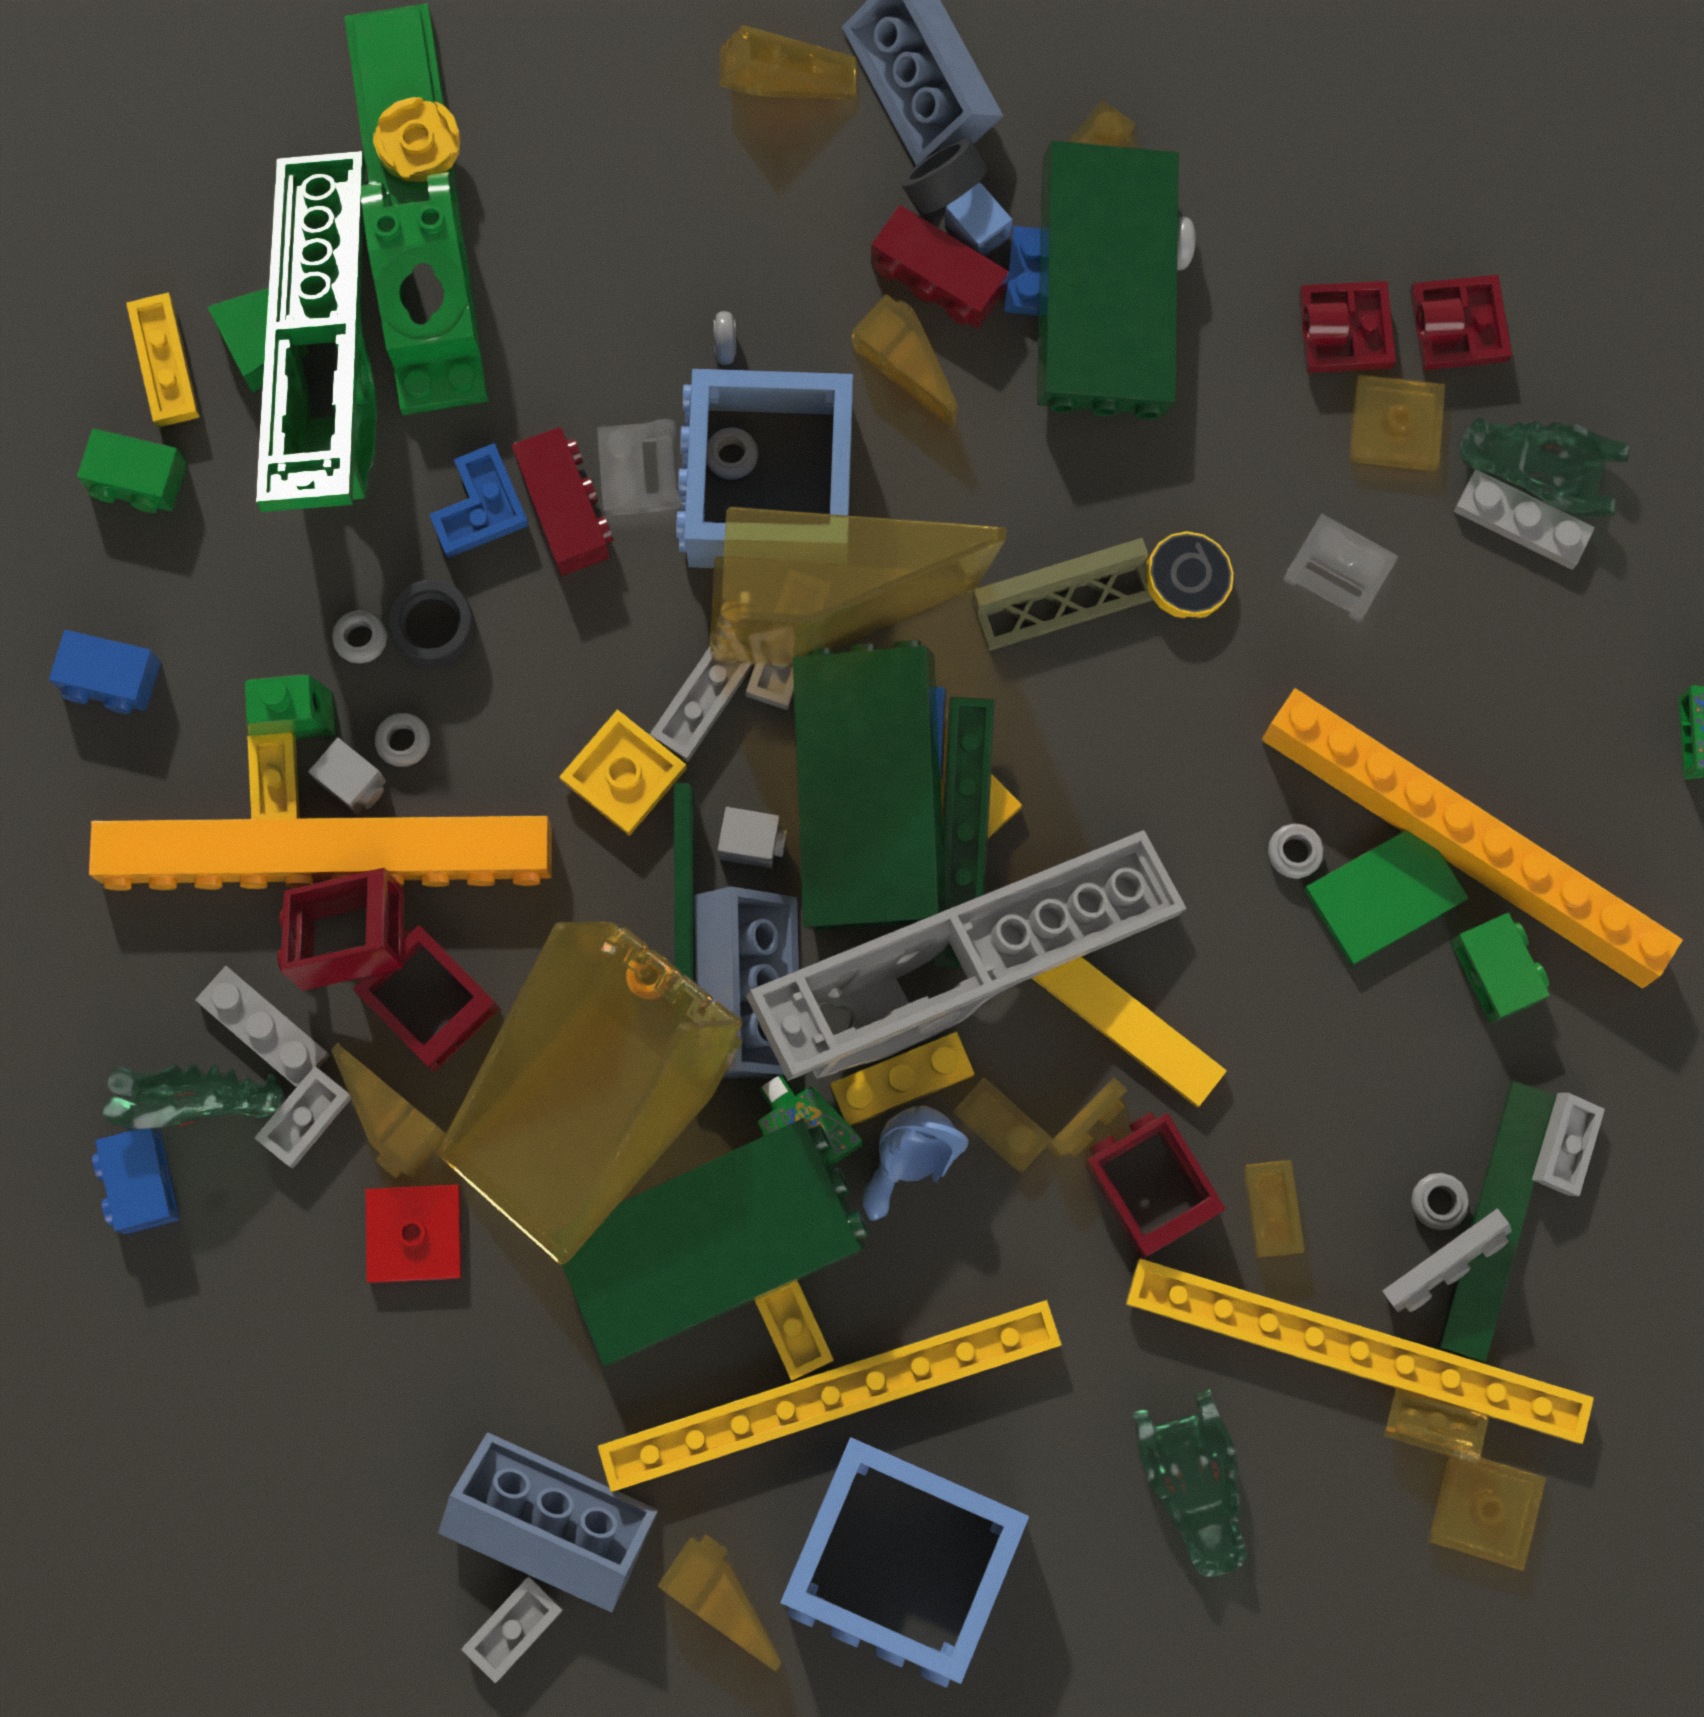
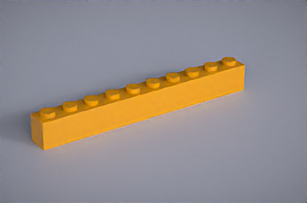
M1294 688L1261 739L1401 832L1407 830L1440 851L1447 862L1642 989L1662 975L1683 941L1674 933L1296 688Z
M548 816L91 821L89 875L103 884L104 889L115 891L130 890L133 883H149V888L156 890H173L177 888V883H194L195 888L214 890L221 889L222 882H240V887L247 889H264L268 887V882H285L286 887L298 888L311 885L313 881H328L384 867L401 886H404V880H422V885L430 887L448 886L449 880H467V884L472 886H491L495 884V879H513V884L533 886L540 884V879H552V825Z

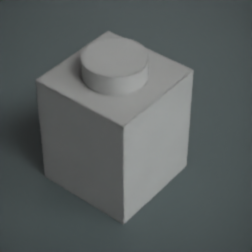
M339 738L333 742L308 771L320 786L356 815L363 808H371L379 800L384 791L382 786L386 782L378 769Z
M725 807L718 845L719 860L773 869L775 856L783 857L787 838V830L780 829L779 815Z

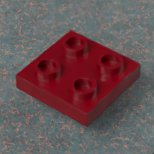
M1499 275L1412 284L1410 297L1422 371L1503 363L1510 360L1512 351Z
M1388 281L1301 285L1299 302L1306 373L1393 369L1396 357Z

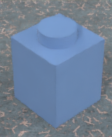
M978 182L964 195L946 205L944 226L958 241L985 257L1010 238L1012 218L986 188Z

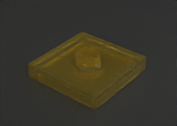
M1358 375L1355 384L1349 462L1436 471L1440 461L1445 384Z
M1451 1449L1428 1542L1524 1571L1546 1477Z

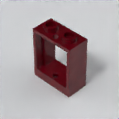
M385 867L284 891L283 910L279 914V922L282 929V947L278 951L277 961L282 974L287 976L301 991L403 969L404 888ZM367 908L366 945L314 957L315 919Z
M418 925L413 931L410 929L404 931L403 964L423 946L473 996L450 1021L423 1045L373 994L397 970L358 978L356 980L359 983L352 990L435 1073L500 1010V1007Z
M1153 1112L1144 1115L1129 1125L1132 1133L1118 1142L1113 1135L1089 1148L1093 1156L1084 1163L1140 1259L1146 1258L1226 1210L1168 1112L1157 1119ZM1159 1134L1200 1203L1144 1236L1103 1166Z

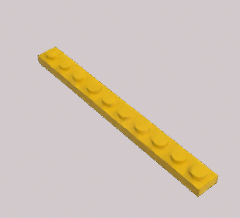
M1138 1259L1125 1305L1557 1438L1583 1444L1594 1397L1147 1260Z
M1045 1300L597 1447L610 1491L614 1492L1056 1348L1062 1344L1048 1302Z

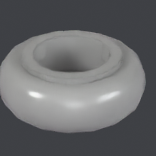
M1185 216L1178 217L1177 271L1188 267L1195 250V228L1192 220Z
M720 311L716 314L715 320H713L714 355L717 357V362L720 365L728 366L734 362V357H736V324L732 313Z
M735 427L723 428L714 433L707 441L706 464L711 472L719 478L726 480L741 479L750 474L755 468L759 456L758 446L753 437L746 431ZM734 444L741 447L745 453L740 461L727 463L720 459L719 451L726 445Z
M366 610L350 611L340 617L332 633L333 645L337 653L345 660L358 664L371 662L380 656L386 647L388 637L386 626L380 617ZM360 626L370 628L372 637L366 645L352 647L348 644L347 639L351 630Z
M396 713L387 717L379 724L375 733V747L378 755L386 763L396 767H409L418 763L426 755L430 746V733L426 724L419 717L409 713ZM400 729H409L415 735L413 745L404 751L392 749L390 747L392 735Z
M1293 823L1282 826L1274 832L1269 841L1268 857L1270 863L1278 873L1285 877L1295 879L1307 877L1318 869L1323 860L1324 848L1321 838L1313 829L1306 825ZM1291 839L1303 842L1308 850L1307 859L1301 863L1288 860L1283 852L1284 843Z
M1435 1173L1427 1175L1418 1182L1413 1189L1411 1203L1413 1212L1421 1223L1428 1228L1440 1231L1452 1229L1462 1222L1468 1212L1469 1198L1462 1182L1454 1176ZM1433 1188L1444 1189L1452 1197V1209L1446 1215L1434 1213L1428 1205V1195Z

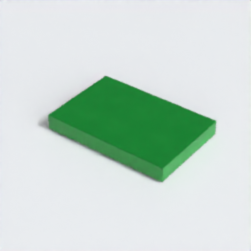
M1407 830L1311 883L1304 889V892L1351 967L1469 899L1440 851Z

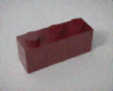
M902 205L897 207L871 244V263L880 275L889 280L896 278L909 286L910 291L920 300L927 303L933 301L946 309L948 316L959 324L967 325L968 323L979 329L1006 291L1009 271Z
M560 426L511 444L560 576L609 559L607 543L614 540L605 516L598 519L595 516L592 504L599 501L590 477L581 479L577 465L583 464V459L575 438L566 441Z

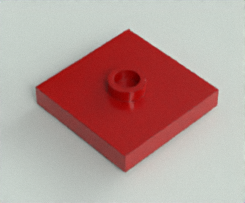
M459 1184L365 1189L367 1283L462 1279L461 1187Z

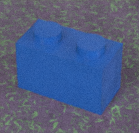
M64 629L49 681L61 691L60 696L72 702L87 704L88 699L104 702L103 706L105 708L122 714H130L131 709L146 712L161 661L150 649Z
M147 1126L95 1140L98 1153L92 1155V1163L97 1179L99 1181L104 1180L107 1198L102 1199V1211L108 1226L113 1225L116 1232L130 1234L180 1220L164 1141L160 1130Z

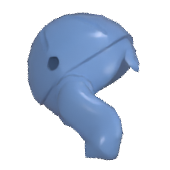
M920 1105L919 1107L914 1106L904 1109L885 1124L879 1138L881 1163L868 1185L864 1188L863 1207L871 1221H876L886 1216L889 1210L890 1197L896 1182L899 1180L919 1181L933 1173V1182L937 1183L939 1176L943 1177L953 1160L965 1152L969 1140L962 1132L956 1130L953 1122L947 1116L932 1107Z

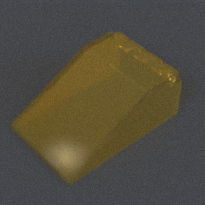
M730 507L726 511L724 557H717L714 561L710 655L715 660L727 661L730 664H760L773 667L780 665L792 668L793 657L806 656L816 648L836 650L976 589L1007 539V528Z
M558 922L555 924L436 1153L438 1157L559 1265L567 1264L708 1103L743 1041L737 1035L742 1026V1020L719 1001L712 1003L713 997L686 975L680 977L681 971L655 950H649V946L628 928L622 927L617 931L618 926L613 922Z

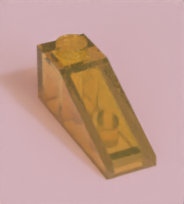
M742 25L720 47L719 86L755 96L853 99L856 96V57Z
M886 294L852 331V349L951 428L957 420L958 404L924 329L918 320V316L907 303L901 300L896 302Z
M337 1043L331 1051L369 1143L381 1153L375 1161L395 1178L403 1172L413 1179L449 1136Z
M707 1534L703 1536L701 1541L694 1536L690 1537L658 1584V1587L776 1672L781 1665L782 1658L732 1563L724 1558L729 1550Z

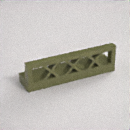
M1143 538L974 589L972 606L988 651L1152 601L1153 598L1149 595L1146 585L1148 580L1145 572V562L1148 551ZM1135 570L1143 591L1127 596L1113 589L1112 586L1118 575ZM1110 578V580H1109V582L1107 583V585H1105V584L1099 582V581H1102V580H1105V579ZM1086 585L1102 593L1097 605L1089 608L1081 607L1071 602L1070 599L1076 588ZM1068 591V593H1067V595H1066L1065 598H1063V597L1057 595V594H1060V593H1063V592ZM1107 596L1115 599L1104 603ZM1046 598L1061 607L1054 619L1042 621L1028 614L1034 601ZM1026 604V606H1025V608H1024L1023 611H1021V610L1015 608V607H1018V606H1021V605ZM1065 609H1068L1073 612L1062 616ZM1004 611L1019 619L1012 632L994 637L988 616ZM1024 622L1031 624V626L1020 629Z

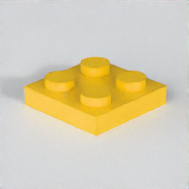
M617 709L559 778L566 786L630 836L687 770V766Z

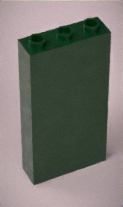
M1053 140L1050 142L1042 157L1037 406H1049L1051 411L1057 413H1069L1076 409L1092 410V413L1097 416H1114L1119 412L1135 413V417L1138 419L1153 420L1164 416L1175 403L1179 152Z
M902 640L895 642L894 648L877 650V645L857 644L850 646V652L833 653L831 648H812L806 650V656L793 657L803 927L812 931L911 925L946 911L935 654L926 645L921 646V641Z
M802 1118L549 1235L603 1366L616 1364L867 1250L864 1239L869 1237L867 1226L859 1211L852 1213L844 1196L850 1193L849 1185L839 1167L833 1169L826 1152L831 1150V1145L821 1124L814 1126L812 1120Z

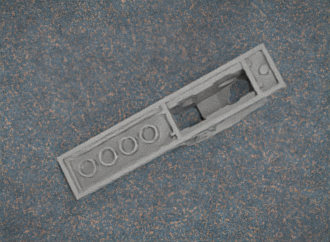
M1143 830L751 989L746 997L787 1080L789 1081L810 1071H813L816 1079L837 1073L840 1070L886 1058L926 1041L962 1022L972 1015L983 1003L1000 992L1179 916L1187 908L1147 834ZM950 944L968 979L960 982L950 991L930 999L926 996L909 1004L897 978L926 964ZM829 1004L837 1008H847L854 1019L852 1028L833 1035L820 1010V1006Z

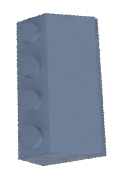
M867 0L842 26L845 35L916 166L938 150L956 141L970 139L972 144L975 143L1003 117L999 106L940 0Z
M731 886L694 895L697 1077L739 1080L771 1079L782 1075L783 1078H786L746 995L751 989L799 970L797 897Z
M487 1432L449 1496L438 1534L612 1613L656 1518L658 1509L619 1491L611 1492L608 1486Z

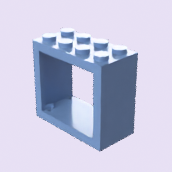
M692 369L691 385H683L685 426L681 427L680 442L681 453H683V469H679L678 481L682 511H677L676 522L679 552L687 553L689 567L847 573L853 374ZM709 411L834 415L830 525L799 526L714 523L713 521H705L704 501Z
M850 1437L780 1603L788 1606L786 1616L800 1623L813 1627L817 1619L833 1626L831 1636L847 1644L857 1647L860 1639L877 1646L875 1655L887 1662L902 1667L906 1659L920 1665V1676L936 1684L948 1687L950 1679L961 1684L1029 1516ZM869 1467L993 1522L990 1532L999 1535V1539L955 1646L944 1642L941 1651L928 1647L815 1595L819 1585L812 1583L811 1579L856 1473L866 1476Z

